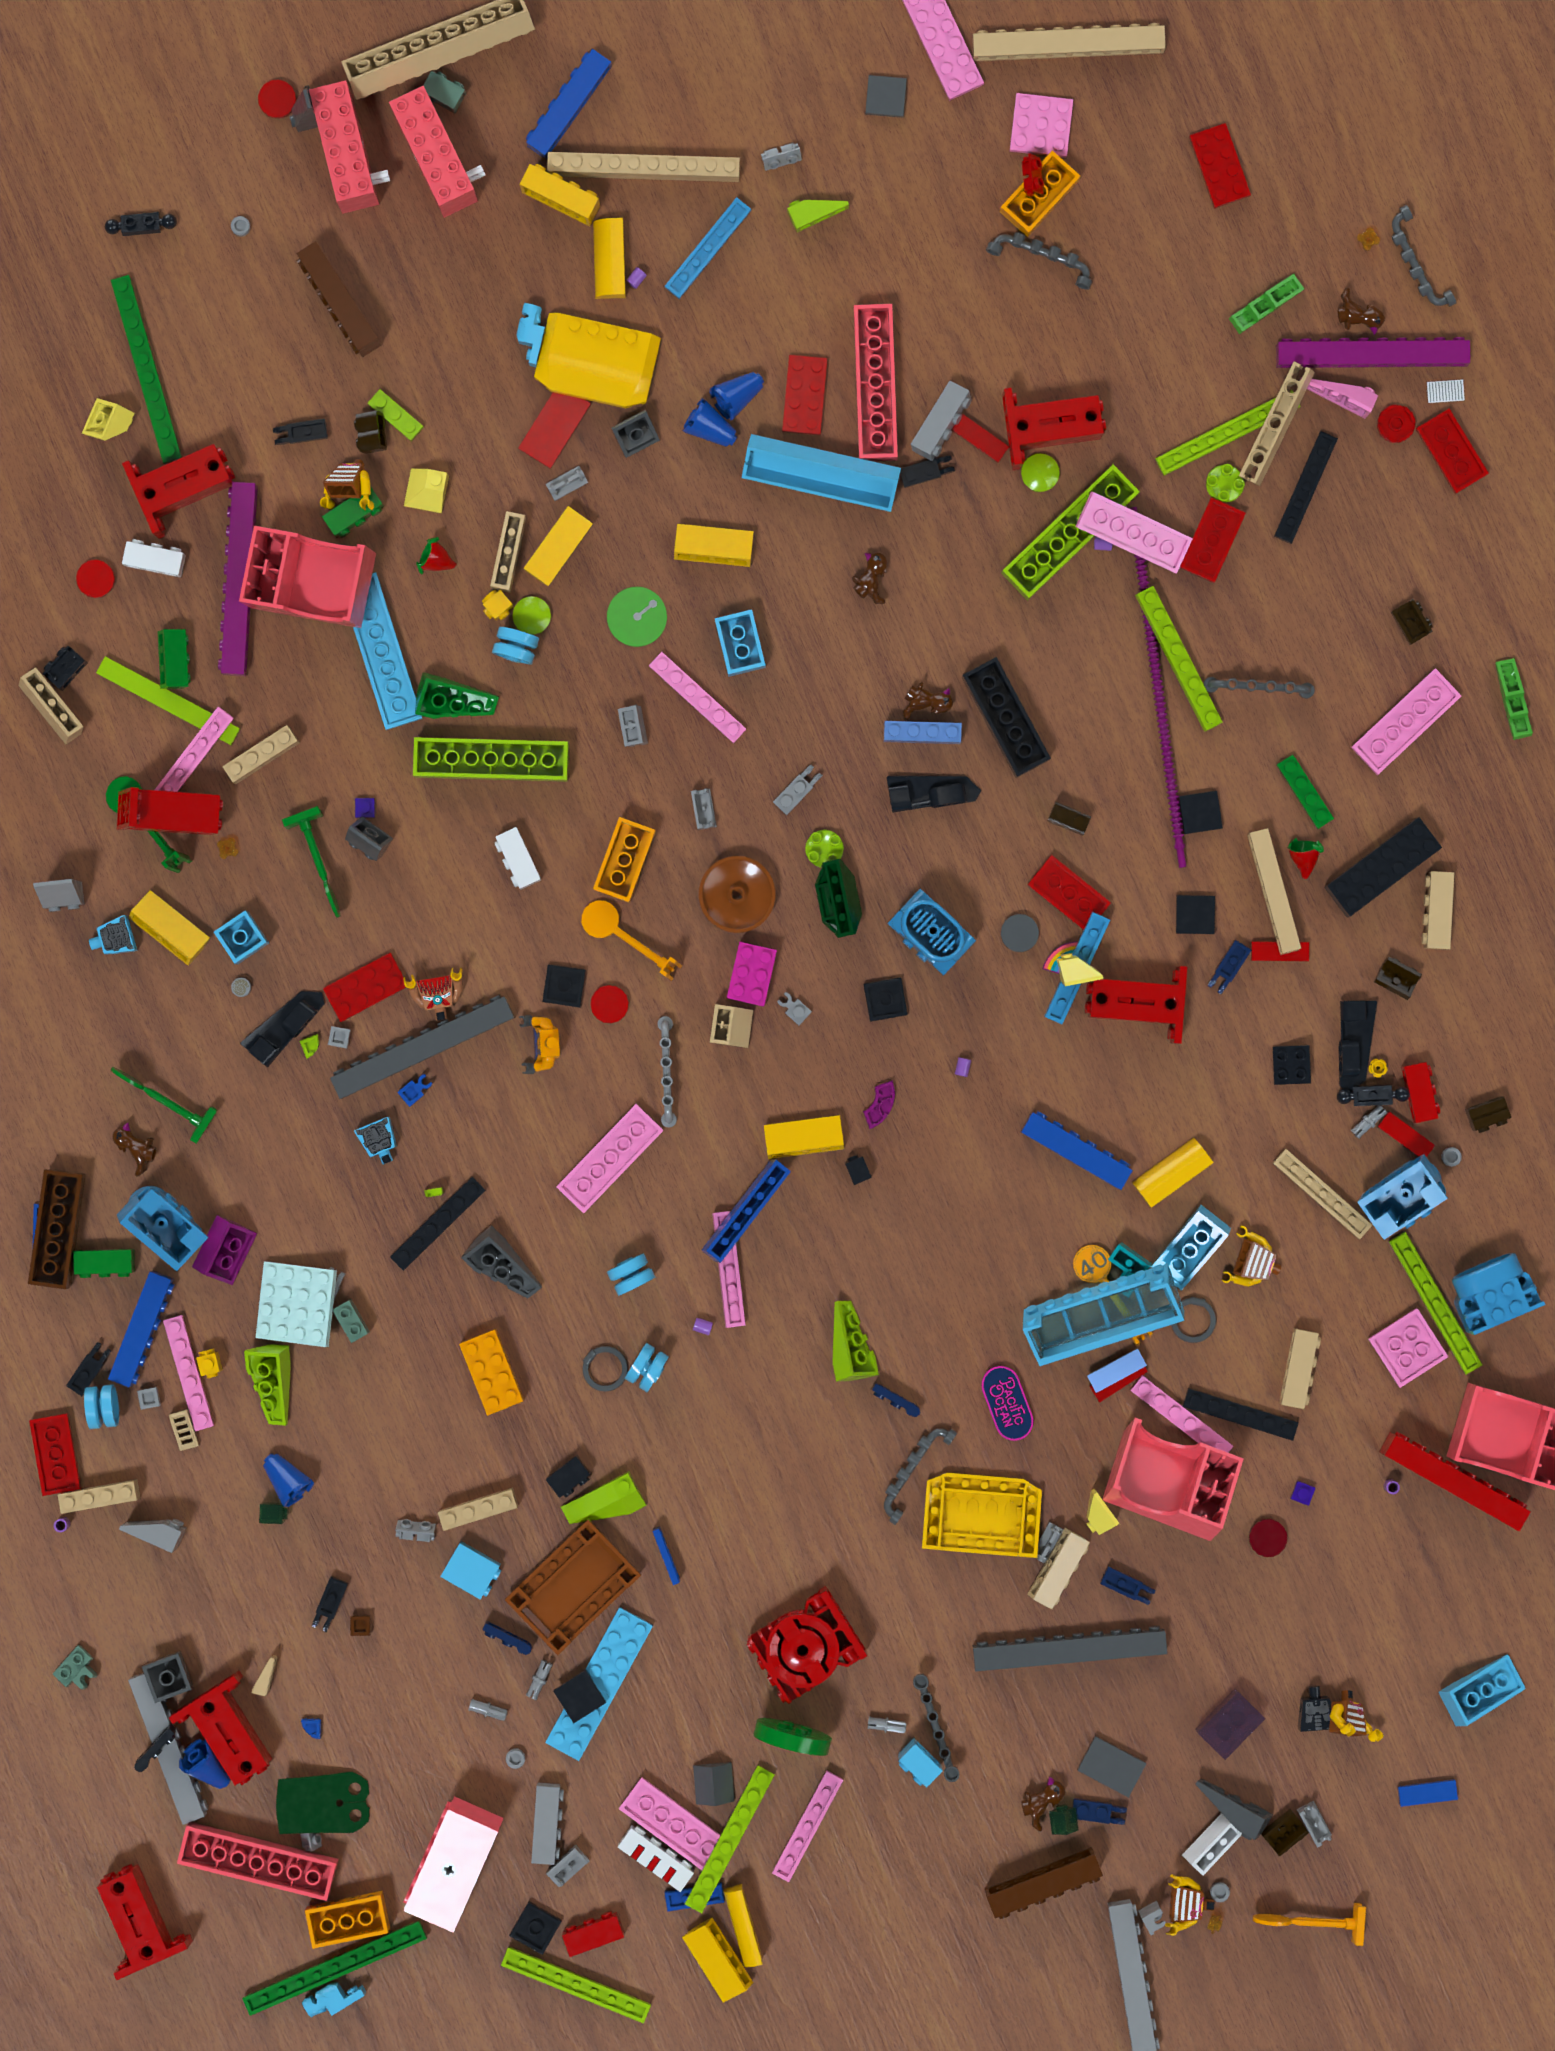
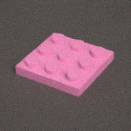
M1016 93L1010 152L1048 156L1053 150L1059 157L1066 158L1073 99Z
M1417 1308L1368 1338L1399 1388L1448 1358L1445 1350Z

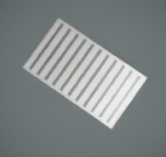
M1463 380L1427 382L1428 403L1465 400Z

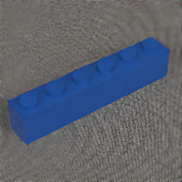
M594 49L590 53L586 52L584 54L580 67H576L572 71L568 84L564 83L562 85L558 98L550 102L548 106L549 111L546 115H541L537 121L538 126L536 129L531 130L526 137L527 147L544 159L548 158V152L553 151L612 67L611 61Z
M1037 1111L1036 1114L1031 1112L1020 1131L1021 1133L1117 1189L1122 1190L1133 1171L1129 1168V1163L1122 1159L1119 1162L1114 1160V1155L1110 1152L1097 1150V1145L1089 1140L1086 1143L1079 1139L1080 1135L1072 1130L1069 1133L1064 1131L1063 1125L1056 1121L1053 1123L1047 1121V1116Z
M771 1159L701 1250L715 1262L721 1263L791 1171L779 1161Z
M155 1271L149 1272L108 1380L129 1388L133 1384H137L140 1377L138 1373L139 1368L144 1366L147 1359L145 1352L147 1348H151L154 1341L152 1334L154 1330H158L161 1323L159 1316L167 1308L168 1302H166V1298L174 1290L173 1278Z

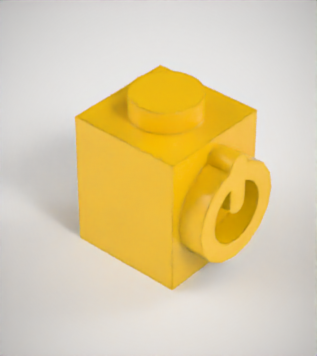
M493 590L482 600L485 607L483 612L489 619L494 618L496 621L498 619L501 621L510 614L508 611L514 607L501 590Z
M214 1348L198 1352L199 1357L196 1359L200 1375H206L207 1379L218 1376L217 1372L223 1370L219 1353L215 1352Z

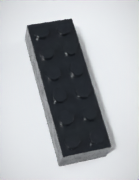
M997 657L962 675L967 689L1015 778L1051 759Z
M1418 817L1324 888L1347 918L1351 917L1439 851L1442 846L1421 818Z

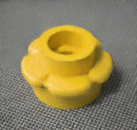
M1373 1059L1370 1062L1371 1065H1369L1368 1070L1374 1077L1378 1078L1386 1074L1387 1067L1384 1060Z

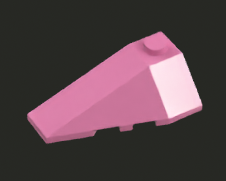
M1311 379L1307 388L1309 391L1364 419L1371 413L1378 397L1375 391L1369 387L1363 388L1361 386Z

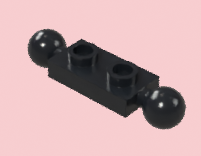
M159 212L121 215V222L109 219L104 227L106 232L111 235L118 233L119 230H121L122 236L161 233V226H164L166 229H173L177 224V219L172 214H166L163 218H160Z
M1392 1085L1354 1086L1352 1093L1347 1089H1342L1337 1093L1339 1103L1348 1104L1351 1100H1354V1106L1393 1105V1098L1400 1102H1405L1410 1097V1092L1406 1087H1399L1393 1091Z

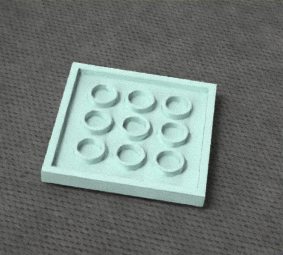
M264 1261L256 1338L329 1347L337 1270Z

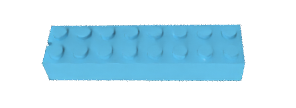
M751 434L747 446L742 478L891 512L901 468Z

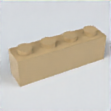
M506 511L490 585L494 590L511 593L526 523V516L523 514Z
M36 667L20 677L18 686L65 744H68L82 734L83 725Z
M286 725L222 767L231 781L237 784L300 742L292 729Z
M1431 871L1425 876L1424 882L1425 887H1427V895H1424L1423 904L1426 906V914H1423L1422 924L1425 925V933H1422L1421 943L1424 944V949L1449 950L1451 945L1454 872Z
M1293 1328L1279 1404L1301 1409L1308 1405L1310 1394H1307L1308 1387L1312 1386L1314 1377L1311 1375L1312 1367L1315 1368L1317 1363L1315 1351L1316 1348L1319 1349L1321 1337H1318L1319 1333Z
M137 1479L58 1494L61 1514L136 1501L141 1498Z
M512 1487L439 1510L438 1515L443 1531L516 1509L519 1505Z
M1064 1528L1027 1595L1044 1606L1053 1609L1058 1604L1063 1589L1068 1586L1072 1573L1077 1570L1081 1557L1088 1551L1090 1542L1073 1531Z

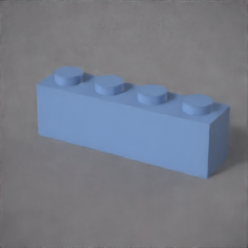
M885 721L884 742L960 744L962 723Z

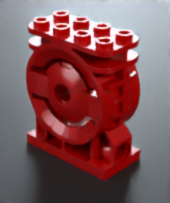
M826 1586L806 1599L804 1609L793 1610L783 1614L763 1628L758 1629L755 1633L748 1635L747 1646L751 1653L757 1654V1662L761 1669L767 1670L769 1682L772 1686H777L779 1698L783 1703L787 1702L788 1704L824 1682L831 1676L837 1665L849 1667L858 1660L867 1657V1650ZM830 1609L837 1623L832 1625L821 1613ZM794 1619H798L800 1624L803 1626H810L812 1628H815L825 1638L828 1647L827 1658L825 1660V1664L827 1665L826 1669H824V1667L821 1664V1661L824 1657V1644L821 1637L811 1629L799 1628L795 1623ZM778 1629L784 1636L781 1644L783 1661L790 1669L796 1672H806L809 1678H805L804 1675L793 1674L781 1664L777 1651L780 1637L776 1633ZM838 1630L843 1631L849 1640L847 1644L840 1648L836 1633ZM805 1645L808 1651L806 1654H799L797 1648Z

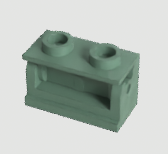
M431 71L424 83L430 100L455 114L464 98L463 95L466 96V91L463 89L464 86L457 81L451 82L447 80L448 77L439 71L437 73Z
M352 1299L333 1309L336 1318L351 1343L370 1333Z

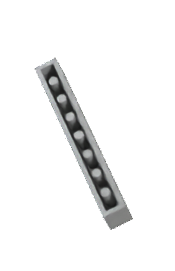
M142 1673L131 1677L128 1681L153 1743L172 1724L169 1717L173 1712L167 1708L165 1703L167 1699L157 1703L154 1702L146 1677ZM175 1727L174 1735L176 1737L169 1745L165 1743L160 1748L162 1752L157 1758L184 1825L205 1817L208 1805L206 1800L201 1798L199 1782H195L194 1777L184 1773L179 1768V1760L184 1758L186 1747L181 1745L179 1740L181 1734L178 1727Z
M1130 1899L1109 1902L1107 1904L1132 2051H1157L1160 2049L1158 2038H1154L1153 2032L1157 2030L1155 2019H1151L1150 2012L1153 2011L1152 2000H1148L1147 1997L1150 1987L1148 1980L1145 1981L1144 1973H1147L1145 1961H1141L1140 1955L1144 1954L1142 1942L1138 1943L1137 1935H1141L1139 1923L1135 1924L1134 1916H1137L1136 1905L1132 1904Z

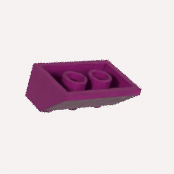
M217 1215L207 1234L208 1239L203 1243L192 1267L206 1276L233 1285L257 1233Z

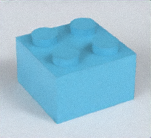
M246 910L214 931V934L234 964L241 963L269 944L265 935Z
M915 1738L898 1753L899 1766L905 1772L910 1771L914 1781L920 1786L923 1784L927 1788L943 1771L942 1765Z

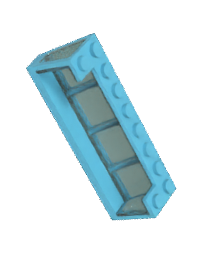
M1168 1263L1164 1265L1159 1264L1145 1271L1140 1270L1129 1276H1121L1111 1282H1102L1092 1288H1084L1073 1294H1065L1058 1299H1049L1042 1304L1031 1305L1024 1309L1023 1331L1039 1366H1043L1185 1321L1184 1308Z

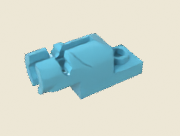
M524 303L522 314L527 317L520 318L516 335L519 344L532 347V349H528L526 360H529L530 366L536 367L545 332V327L538 325L541 324L542 309L539 306Z
M338 1982L330 1983L317 1991L315 1998L311 1995L304 1999L302 2005L311 2018L327 2011V2009L332 2016L365 1996L366 1990L363 1985L360 1987L353 1986L346 1991V1995Z

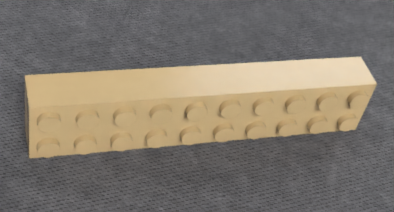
M496 0L341 62L357 100L366 98L375 92L383 91L390 86L401 84L413 77H419L428 71L437 70L446 64L457 62L461 58L472 56L484 49H490L494 45L508 42L517 36L528 34L530 31L535 30L524 0Z

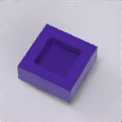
M355 798V818H375V798Z
M1296 1481L1290 1499L1309 1506L1316 1488Z

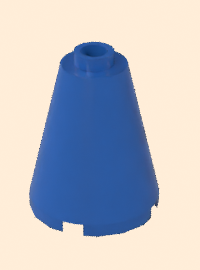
M751 372L711 387L709 390L711 399L715 397L717 401L714 404L725 419L728 420L730 418L731 421L761 391L764 380L759 373Z
M701 398L697 403L698 409L692 410L682 431L725 447L728 445L732 446L737 439V435H735L736 430L705 399Z
M272 1453L264 1459L263 1467L284 1507H290L303 1498L302 1494L305 1490L309 1492L314 1486L312 1479L279 1454L274 1455Z
M198 1739L191 1743L184 1751V1758L179 1760L181 1771L218 1789L228 1786L230 1778L207 1741Z

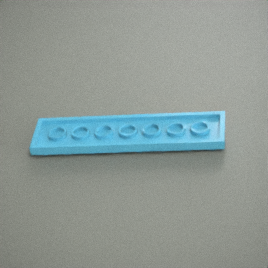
M372 573L362 627H353L385 730H389L423 718L421 715L415 714L416 696L377 573Z
M619 1607L585 1669L603 1695L606 1703L575 1723L572 1722L565 1709H563L545 1743L577 1761L580 1760L653 1627L652 1624Z

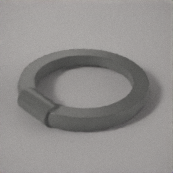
M1191 1296V1298L1181 1301L1183 1307L1192 1304L1206 1308L1210 1315L1208 1329L1200 1336L1190 1337L1179 1330L1177 1323L1171 1326L1174 1333L1181 1340L1189 1343H1198L1204 1341L1213 1333L1216 1326V1314L1212 1306L1205 1299Z
M610 1346L591 1349L583 1360V1376L586 1382L598 1391L607 1392L615 1390L623 1384L624 1378L628 1373L626 1358L619 1350ZM602 1352L614 1354L622 1364L620 1378L615 1383L606 1386L594 1382L588 1371L589 1364L597 1354Z

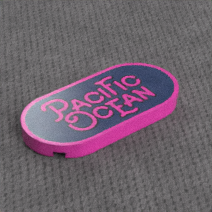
M1005 1366L992 1367L985 1373L981 1388L995 1427L1005 1439L1012 1441L1021 1440L1031 1432L1033 1427V1416L1017 1374L1012 1369Z

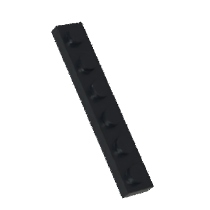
M471 1177L390 1258L404 1271L486 1189L474 1177Z
M1190 1388L1187 1389L1183 1402V1407L1292 1441L1299 1422Z

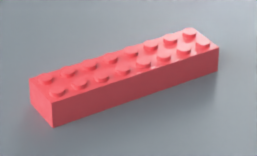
M892 304L854 305L859 459L868 461H897Z
M189 1822L185 1828L177 1864L327 1901L330 1896L339 1859Z

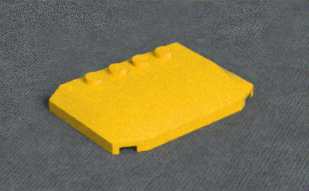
M549 313L534 379L542 383L550 392L625 409L638 404L643 405L647 402L661 338L651 333L561 313Z
M945 1473L930 1479L926 1483L922 1549L1037 1558L1042 1490L1028 1481L1018 1478Z

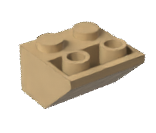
M715 1004L710 1043L748 1048L753 1010Z

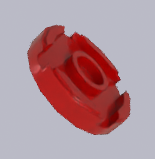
M271 80L265 83L258 94V104L263 113L268 117L278 119L285 118L292 113L291 109L296 102V94L292 86L282 80Z
M1391 405L1380 413L1377 419V429L1379 435L1384 440L1390 443H1401L1413 434L1416 420L1413 413L1407 407Z
M90 560L82 564L77 571V586L88 597L102 598L113 589L115 575L112 568L105 562Z
M607 985L595 991L591 998L590 1006L592 1013L598 1020L604 1023H615L625 1017L629 1002L627 995L622 989Z

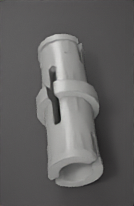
M1377 1105L1372 1112L1362 1117L1363 1120L1351 1129V1132L1360 1139L1363 1134L1370 1128H1374L1376 1126L1375 1123L1387 1114L1386 1110H1383L1381 1105Z
M541 1660L536 1674L532 1676L533 1681L526 1693L527 1697L530 1698L532 1696L531 1699H538L542 1686L547 1682L546 1677L553 1666L552 1663Z

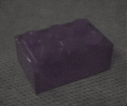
M1235 1688L1195 1730L1226 1760L1265 1720V1717Z

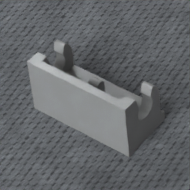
M634 705L618 709L624 746L634 747L635 745L648 744L641 706Z
M710 789L691 791L697 829L717 827Z
M1314 1801L1297 1809L1317 1848L1322 1846L1323 1841H1330L1332 1839V1834Z
M575 1845L555 1865H552L546 1874L558 1887H562L590 1860Z
M1157 1900L1138 1910L1150 1935H1153L1156 1930L1165 1925V1921H1161L1159 1924L1155 1923L1161 1919L1163 1913Z

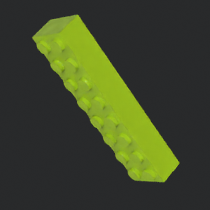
M1114 464L1002 570L1001 574L1027 601L1095 537L1075 527L1091 491L1125 507L1139 494L1140 491Z
M414 737L413 776L415 778L568 782V741Z

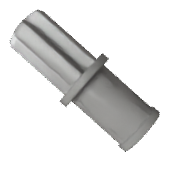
M474 1699L471 1700L468 1709L469 1711L485 1715L484 1717L489 1716L504 1721L507 1716L506 1709L490 1705V1702L487 1704Z
M869 1716L868 1729L883 1730L885 1733L887 1731L905 1733L906 1722L889 1720L888 1717L882 1719Z

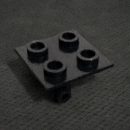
M1310 1045L1273 1047L1274 1085L1311 1084Z

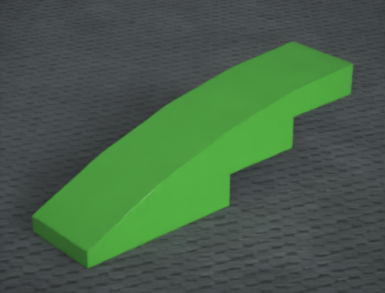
M1292 274L1232 315L1229 320L1237 332L1241 334L1301 293L1304 287L1297 277Z
M1515 659L1496 662L1500 690L1513 740L1532 736L1533 732L1528 718L1529 712L1524 699V689Z

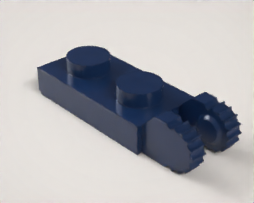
M1235 940L1216 968L1215 974L1207 986L1211 988L1215 985L1219 976L1223 977L1225 981L1218 988V993L1222 994L1229 982H1232L1252 950Z
M874 1382L871 1388L875 1391L873 1395L882 1400L884 1398L891 1400L890 1404L898 1409L901 1407L905 1408L906 1413L912 1417L920 1415L921 1412L917 1405Z
M1107 1566L1100 1581L1101 1585L1147 1605L1151 1601L1146 1597L1138 1595L1140 1589L1150 1594H1155L1156 1591L1143 1584V1582Z
M489 1621L485 1622L482 1630L485 1631L484 1634L492 1639L497 1637L502 1640V1644L508 1647H517L518 1652L523 1653V1655L530 1654L532 1645L527 1640Z
M1073 1798L1071 1819L1125 1825V1819L1111 1817V1811L1126 1813L1127 1808L1112 1805V1803Z

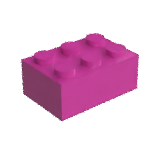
M739 942L727 999L764 1007L777 950Z

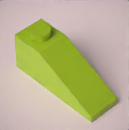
M796 200L789 204L790 207L787 208V213L798 233L849 209L848 201L803 200L800 202V200Z

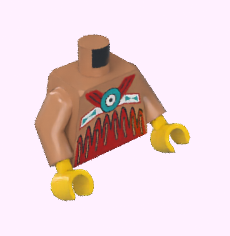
M452 968L449 976L416 982L414 975H411L412 981L407 982L405 977L403 978L404 985L408 988L412 999L420 1008H425L426 1011L434 1010L436 1021L447 1019L446 1008L453 1007L454 1003L458 1002L463 990L462 968H460L458 974L454 973Z

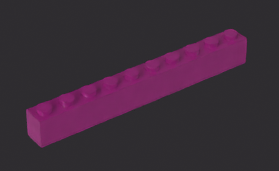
M1423 337L1415 338V341H1407V338H1396V341H1388V338H1377V341H1369V338H1359L1357 341H1350L1349 338H1340L1338 341H1331L1329 338L1312 341V339L1304 338L1300 339V342H1293L1292 339H1281V342H1278L1276 345V368H1291L1293 362L1301 364L1303 368L1467 367L1470 364V340H1465L1464 337H1455L1453 340L1437 337L1434 340L1427 341Z
M232 482V487H229L228 497L231 498V506H228L227 509L230 525L226 527V536L229 537V544L225 545V556H228V562L224 564V575H227L226 582H223V594L226 595L225 601H222L221 608L222 613H224V620H221L220 624L223 640L220 639L219 642L222 659L218 660V670H221L223 675H247L250 607L239 602L253 528L256 525L258 492L256 483Z

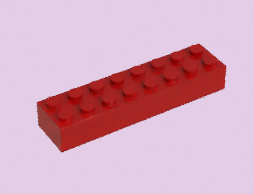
M1397 1431L1395 1434L1391 1432L1388 1434L1379 1450L1381 1454L1520 1532L1531 1511L1526 1509L1528 1505L1516 1498H1513L1511 1501L1509 1494L1498 1488L1496 1491L1492 1490L1493 1485L1482 1479L1479 1482L1476 1481L1477 1476L1464 1469L1460 1472V1467L1448 1460L1445 1463L1442 1462L1443 1457L1431 1450L1429 1453L1425 1452L1427 1448L1415 1441L1412 1444L1409 1443L1410 1438Z

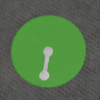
M630 587L619 592L610 602L607 611V622L611 633L616 639L626 645L640 647L648 645L659 638L666 626L667 611L663 601L655 592L644 587Z

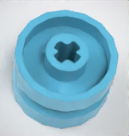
M499 627L497 637L507 642V644L501 642L494 643L492 653L509 661L532 665L535 655L524 648H537L539 638L519 630Z
M644 1253L634 1258L630 1257L607 1271L611 1281L623 1278V1281L617 1283L614 1287L618 1296L656 1278L652 1268L639 1271L641 1267L648 1263Z
M647 1342L624 1378L633 1384L641 1374L643 1378L639 1383V1388L645 1392H648L652 1384L656 1383L664 1370L663 1366L669 1358L665 1353L659 1352L654 1360H651L650 1358L655 1351V1347Z
M114 1384L102 1386L101 1392L97 1386L85 1388L84 1408L89 1429L101 1428L103 1422L106 1427L118 1426L119 1402Z

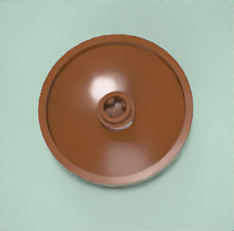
M744 856L726 857L714 863L704 874L699 887V903L705 917L714 926L726 932L743 933L757 928L768 918L775 903V885L771 875L759 862Z

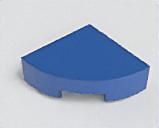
M302 1718L301 1723L304 1730L311 1737L321 1739V1719Z

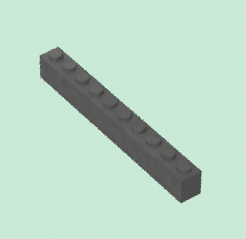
M500 995L490 999L491 1003L485 1006L483 1003L472 1007L473 1011L468 1014L465 1011L455 1015L456 1019L451 1022L448 1019L438 1023V1028L434 1030L427 1028L421 1031V1036L417 1038L410 1036L402 1040L404 1043L402 1045L396 1046V1044L385 1048L386 1052L380 1055L376 1052L368 1056L369 1060L363 1063L361 1060L352 1063L351 1068L346 1071L342 1068L333 1072L334 1076L330 1079L339 1099H343L514 1019L515 1016L506 997L501 998Z
M1151 1626L1149 1630L1130 1628V1632H1122L1121 1629L1111 1630V1633L1103 1634V1631L1091 1632V1635L1084 1636V1633H1074L1072 1637L1054 1635L1052 1639L1038 1636L1030 1641H1026V1638H1017L1015 1642L1008 1643L1007 1640L995 1641L996 1644H988L987 1641L977 1642L975 1646H972L974 1669L976 1672L1167 1654L1166 1633L1164 1629H1160V1626Z

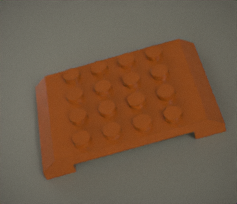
M588 1519L505 1598V1601L558 1656L642 1574Z

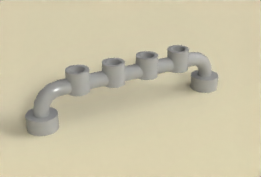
M664 1016L658 1020V1028L661 1030L662 1037L660 1040V1046L662 1047L660 1064L663 1067L661 1084L664 1090V1097L662 1098L664 1114L661 1117V1122L665 1127L669 1128L673 1127L677 1121L675 1114L672 1113L674 1100L671 1096L673 1079L671 1078L670 1071L672 1060L670 1058L671 1040L669 1039V1031L673 1027V1021L671 1018Z

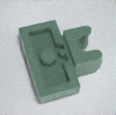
M78 1645L53 1673L65 1687H69L74 1682L82 1690L88 1688V1684L84 1680L86 1675L89 1678H96L98 1676L90 1666H87L93 1660V1657L81 1645Z

